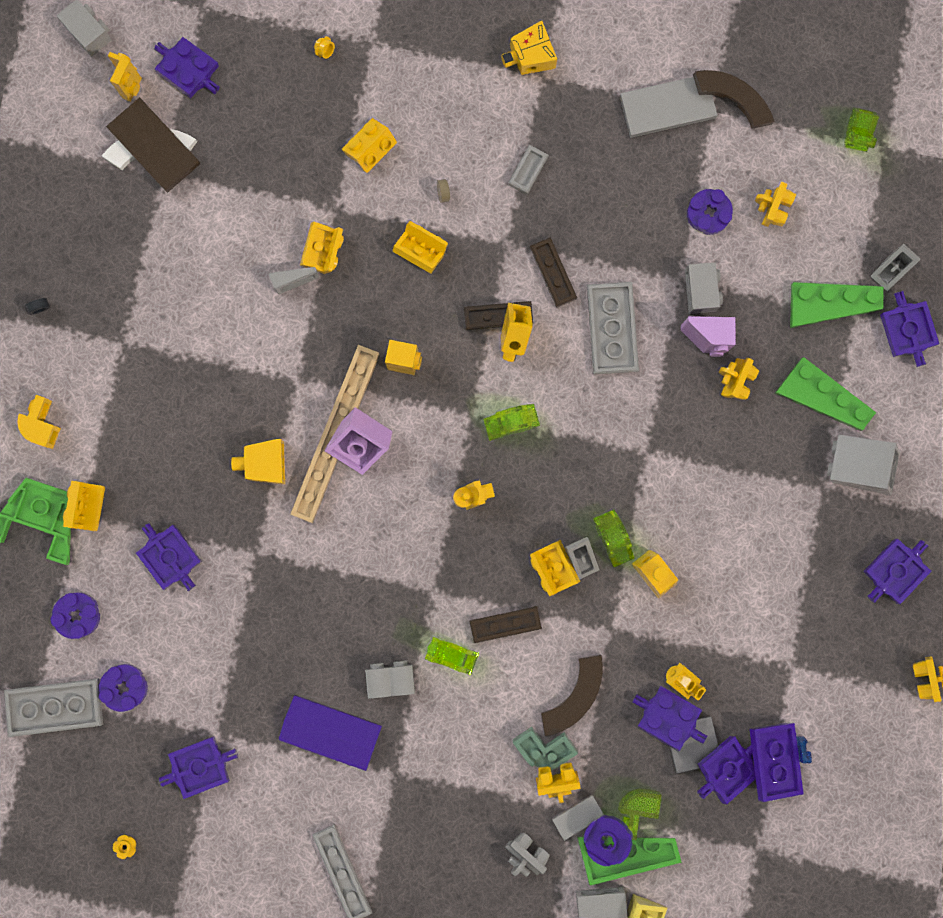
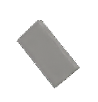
M529 145L508 185L528 195L549 155Z
M591 794L554 816L552 820L565 841L588 827L592 821L604 814Z

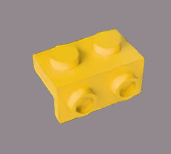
M109 52L108 57L116 68L110 82L123 99L131 102L133 96H136L139 92V83L142 78L128 56L122 53L114 54Z
M372 118L349 140L342 150L348 157L357 162L364 172L368 173L396 145L397 141L388 127Z
M314 221L311 222L300 266L305 268L315 267L317 272L323 274L332 272L338 263L336 255L343 243V229L340 227L334 229Z
M409 221L405 232L394 245L392 252L431 274L444 257L448 243L439 236L425 230L420 225Z
M71 481V485L67 490L68 502L63 513V527L97 531L105 487Z
M561 540L530 554L531 565L538 572L541 578V586L549 596L580 582Z

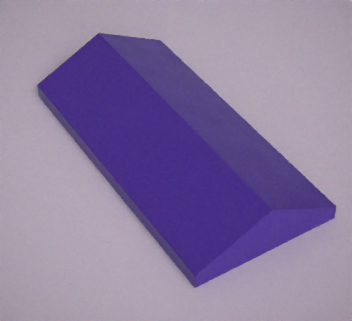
M294 695L284 719L279 740L367 771L382 726Z

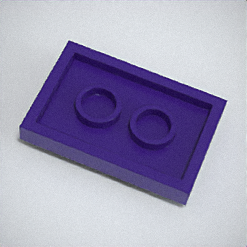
M788 722L750 729L758 801L767 802L803 795L795 723Z

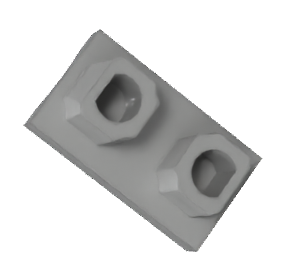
M521 833L515 840L509 841L505 845V848L515 856H511L508 860L514 866L511 873L517 876L521 872L527 877L532 871L536 875L540 873L543 875L547 870L545 864L550 855L540 847L531 855L527 848L533 840L525 833Z

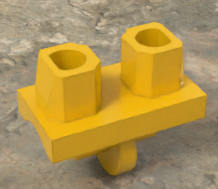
M781 181L779 187L775 189L773 197H770L772 191L766 189L764 194L756 196L755 201L759 204L758 211L764 212L766 207H768L762 225L768 227L770 224L778 226L785 224L788 213L779 210L778 207L780 204L791 207L796 197L795 193L786 189L787 183Z
M736 358L735 363L730 362L728 368H720L719 373L724 376L721 383L725 384L721 393L723 397L740 400L748 398L750 389L744 386V382L746 379L754 381L759 373V370L752 365L754 360L750 358Z
M479 480L457 489L454 492L453 500L458 507L468 510L485 504V500L495 497L491 483L481 485Z
M932 656L925 657V661L914 663L913 669L915 677L929 675L930 684L917 685L919 698L934 699V702H941L938 682H941L943 687V666H938L940 675H936Z
M681 663L678 666L671 667L666 673V683L687 699L692 696L696 700H700L706 691L700 685L701 680Z
M571 762L560 765L561 773L552 775L551 767L538 768L536 783L539 796L548 794L549 798L558 797L559 803H564V795L572 794L571 790L581 789L578 773L574 770Z

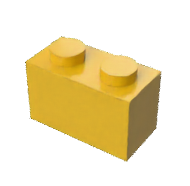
M389 340L385 359L387 369L415 375V370H420L422 362L421 352L418 351L417 345Z

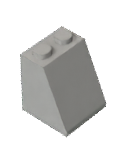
M839 435L838 441H834L832 446V454H835L834 461L829 463L827 476H830L832 483L892 496L900 455L897 444Z

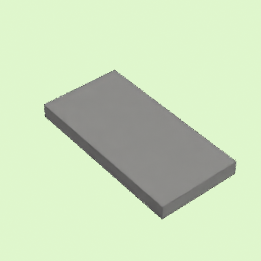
M694 77L620 93V100L630 138L712 120L718 116L713 96L699 95Z
M632 282L588 284L587 298L593 375L638 372L639 364Z
M99 678L4 690L8 737L103 725L102 705L99 699Z

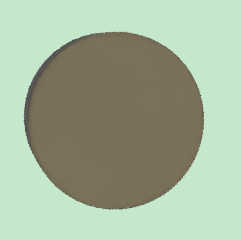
M446 179L437 180V192L440 203L449 202L450 190Z

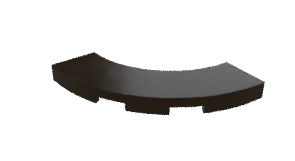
M700 70L694 72L693 77L698 94L715 95L731 99L744 113L751 129L772 125L775 122L764 99L743 80L721 71Z
M601 654L578 658V678L572 693L555 708L541 712L545 737L570 728L591 708L602 681L603 662Z

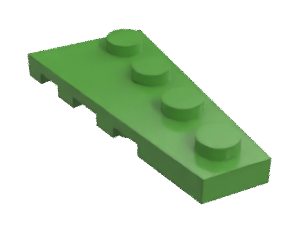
M793 282L791 284L790 328L880 311L883 309L884 287Z
M804 357L800 359L774 393L781 397H786L799 405L811 408L815 412L827 415L859 431L864 430L876 414L873 409Z
M577 837L590 886L682 863L675 838L633 837L631 852L622 863L602 866L589 857L584 837ZM602 837L605 840V846L608 847L610 844L614 846L612 837Z

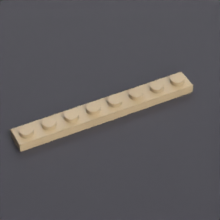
M358 345L290 515L313 523L338 459L325 452V448L342 420L355 407L359 409L380 356L379 352Z

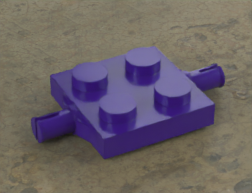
M184 37L171 49L165 47L161 42L157 43L158 46L155 45L154 50L164 56L154 68L155 72L190 99L203 87H206L213 94L218 92L220 86L210 79L219 65L209 55Z
M904 291L897 292L894 295L898 307L880 314L892 356L913 354L916 367L926 365L922 351L940 344L927 302L907 304Z
M150 523L146 524V527H142V530L149 540L143 548L136 552L137 556L163 590H166L178 581L183 583L187 591L192 590L196 584H194L188 574L202 560L175 525L170 526L164 532L156 533Z
M894 539L863 571L876 586L867 597L875 603L882 594H886L896 604H901L931 572L919 556L928 548V545L920 540L913 549H910L899 539Z
M660 686L658 692L650 701L637 694L632 702L645 709L638 728L678 752L681 750L684 742L690 737L703 744L708 736L695 729L696 721L702 710Z
M213 736L171 752L168 756L172 764V773L159 777V782L164 781L160 785L164 787L175 782L181 790L183 799L227 783L230 779L226 771L225 762L238 758V753L234 754L237 750L234 748L222 753Z
M729 736L697 765L704 774L707 783L697 790L699 796L705 799L706 796L714 791L722 804H728L756 779L751 759L753 756L752 745L744 749L735 736Z

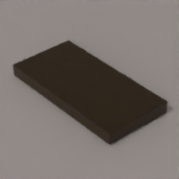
M140 97L106 126L167 193L201 164Z

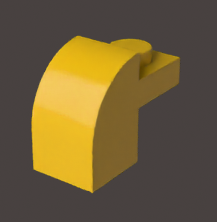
M36 395L35 399L31 400L29 404L28 416L19 413L17 420L18 428L22 436L28 441L53 449L61 428L44 422L52 401Z

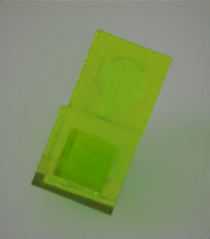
M853 107L844 141L846 148L867 152L868 148L875 147L877 139L873 133L879 119L876 112Z
M534 404L508 408L483 419L489 441L540 426Z
M615 510L593 518L598 535L605 545L613 568L635 559L628 533Z
M433 637L428 645L425 660L471 675L479 653L446 639Z
M635 789L628 792L621 799L618 810L622 814H627L626 817H622V821L633 834L632 840L637 838L640 816L654 819L659 818L662 795L658 791Z

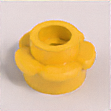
M328 36L319 38L314 45L315 54L325 59L333 54L335 45Z
M121 835L114 842L113 851L117 853L116 855L120 859L132 857L136 852V841L130 836Z

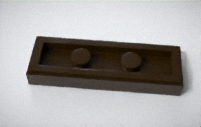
M551 237L530 245V250L556 308L577 300L576 293Z
M531 301L513 302V304L529 306L531 308V317L533 325ZM508 303L464 307L466 330L503 327Z
M537 606L469 620L474 643L542 629Z

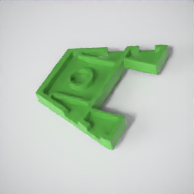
M25 478L0 512V543H4L11 522L14 521L54 535L46 558L69 565L71 528L63 527V513L68 502L67 491Z

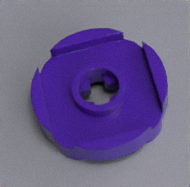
M720 189L702 190L695 194L689 202L687 209L688 221L695 230H699L703 234H717L723 231L732 220L733 207L731 201ZM707 207L715 210L713 213L714 217H710L709 214L705 215L704 211L707 210Z
M68 593L61 597L54 605L51 617V624L55 627L56 631L69 639H79L92 634L100 622L98 604L93 597L86 593ZM77 609L80 610L81 620L73 621L71 612H76Z
M122 664L108 669L99 683V699L101 702L105 703L111 710L118 712L132 710L141 704L148 690L147 681H145L142 671L130 664ZM125 681L129 691L121 694L118 684H122Z
M602 815L592 821L587 827L584 834V843L589 857L597 864L602 866L618 865L631 852L633 834L620 819ZM611 836L614 846L612 844L608 847L605 846V840L602 837Z

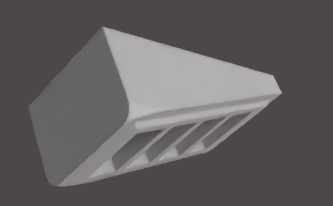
M315 267L269 273L274 289L278 294L287 292L320 277Z

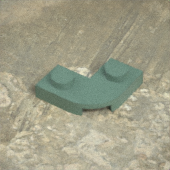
M530 727L513 739L515 747L532 767L548 766L553 770L578 754L577 748L565 732L544 744L535 730Z

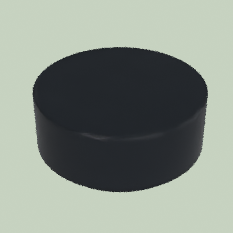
M47 298L37 299L25 305L29 315L41 313L50 307Z

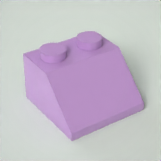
M689 316L681 325V331L703 353H710L711 357H721L723 353L728 352L735 346V317Z
M355 407L342 420L325 448V452L363 475L389 449L392 431Z

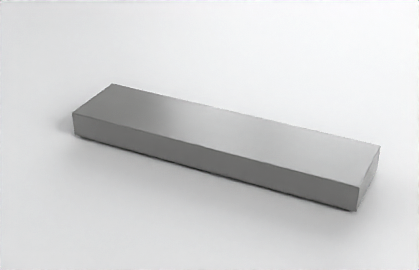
M335 824L313 833L312 836L347 917L364 918L372 914V909Z

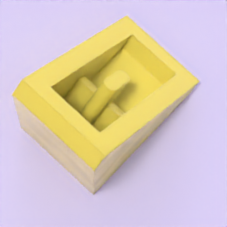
M633 894L627 909V917L664 918L667 907Z

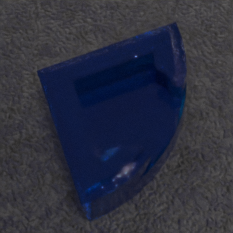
M796 736L799 761L803 764L811 763L812 756L811 752L807 751V739L804 736Z

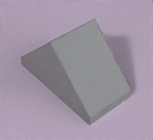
M902 244L885 259L871 277L888 291L920 261V258L905 244Z
M587 537L564 547L579 580L599 571Z

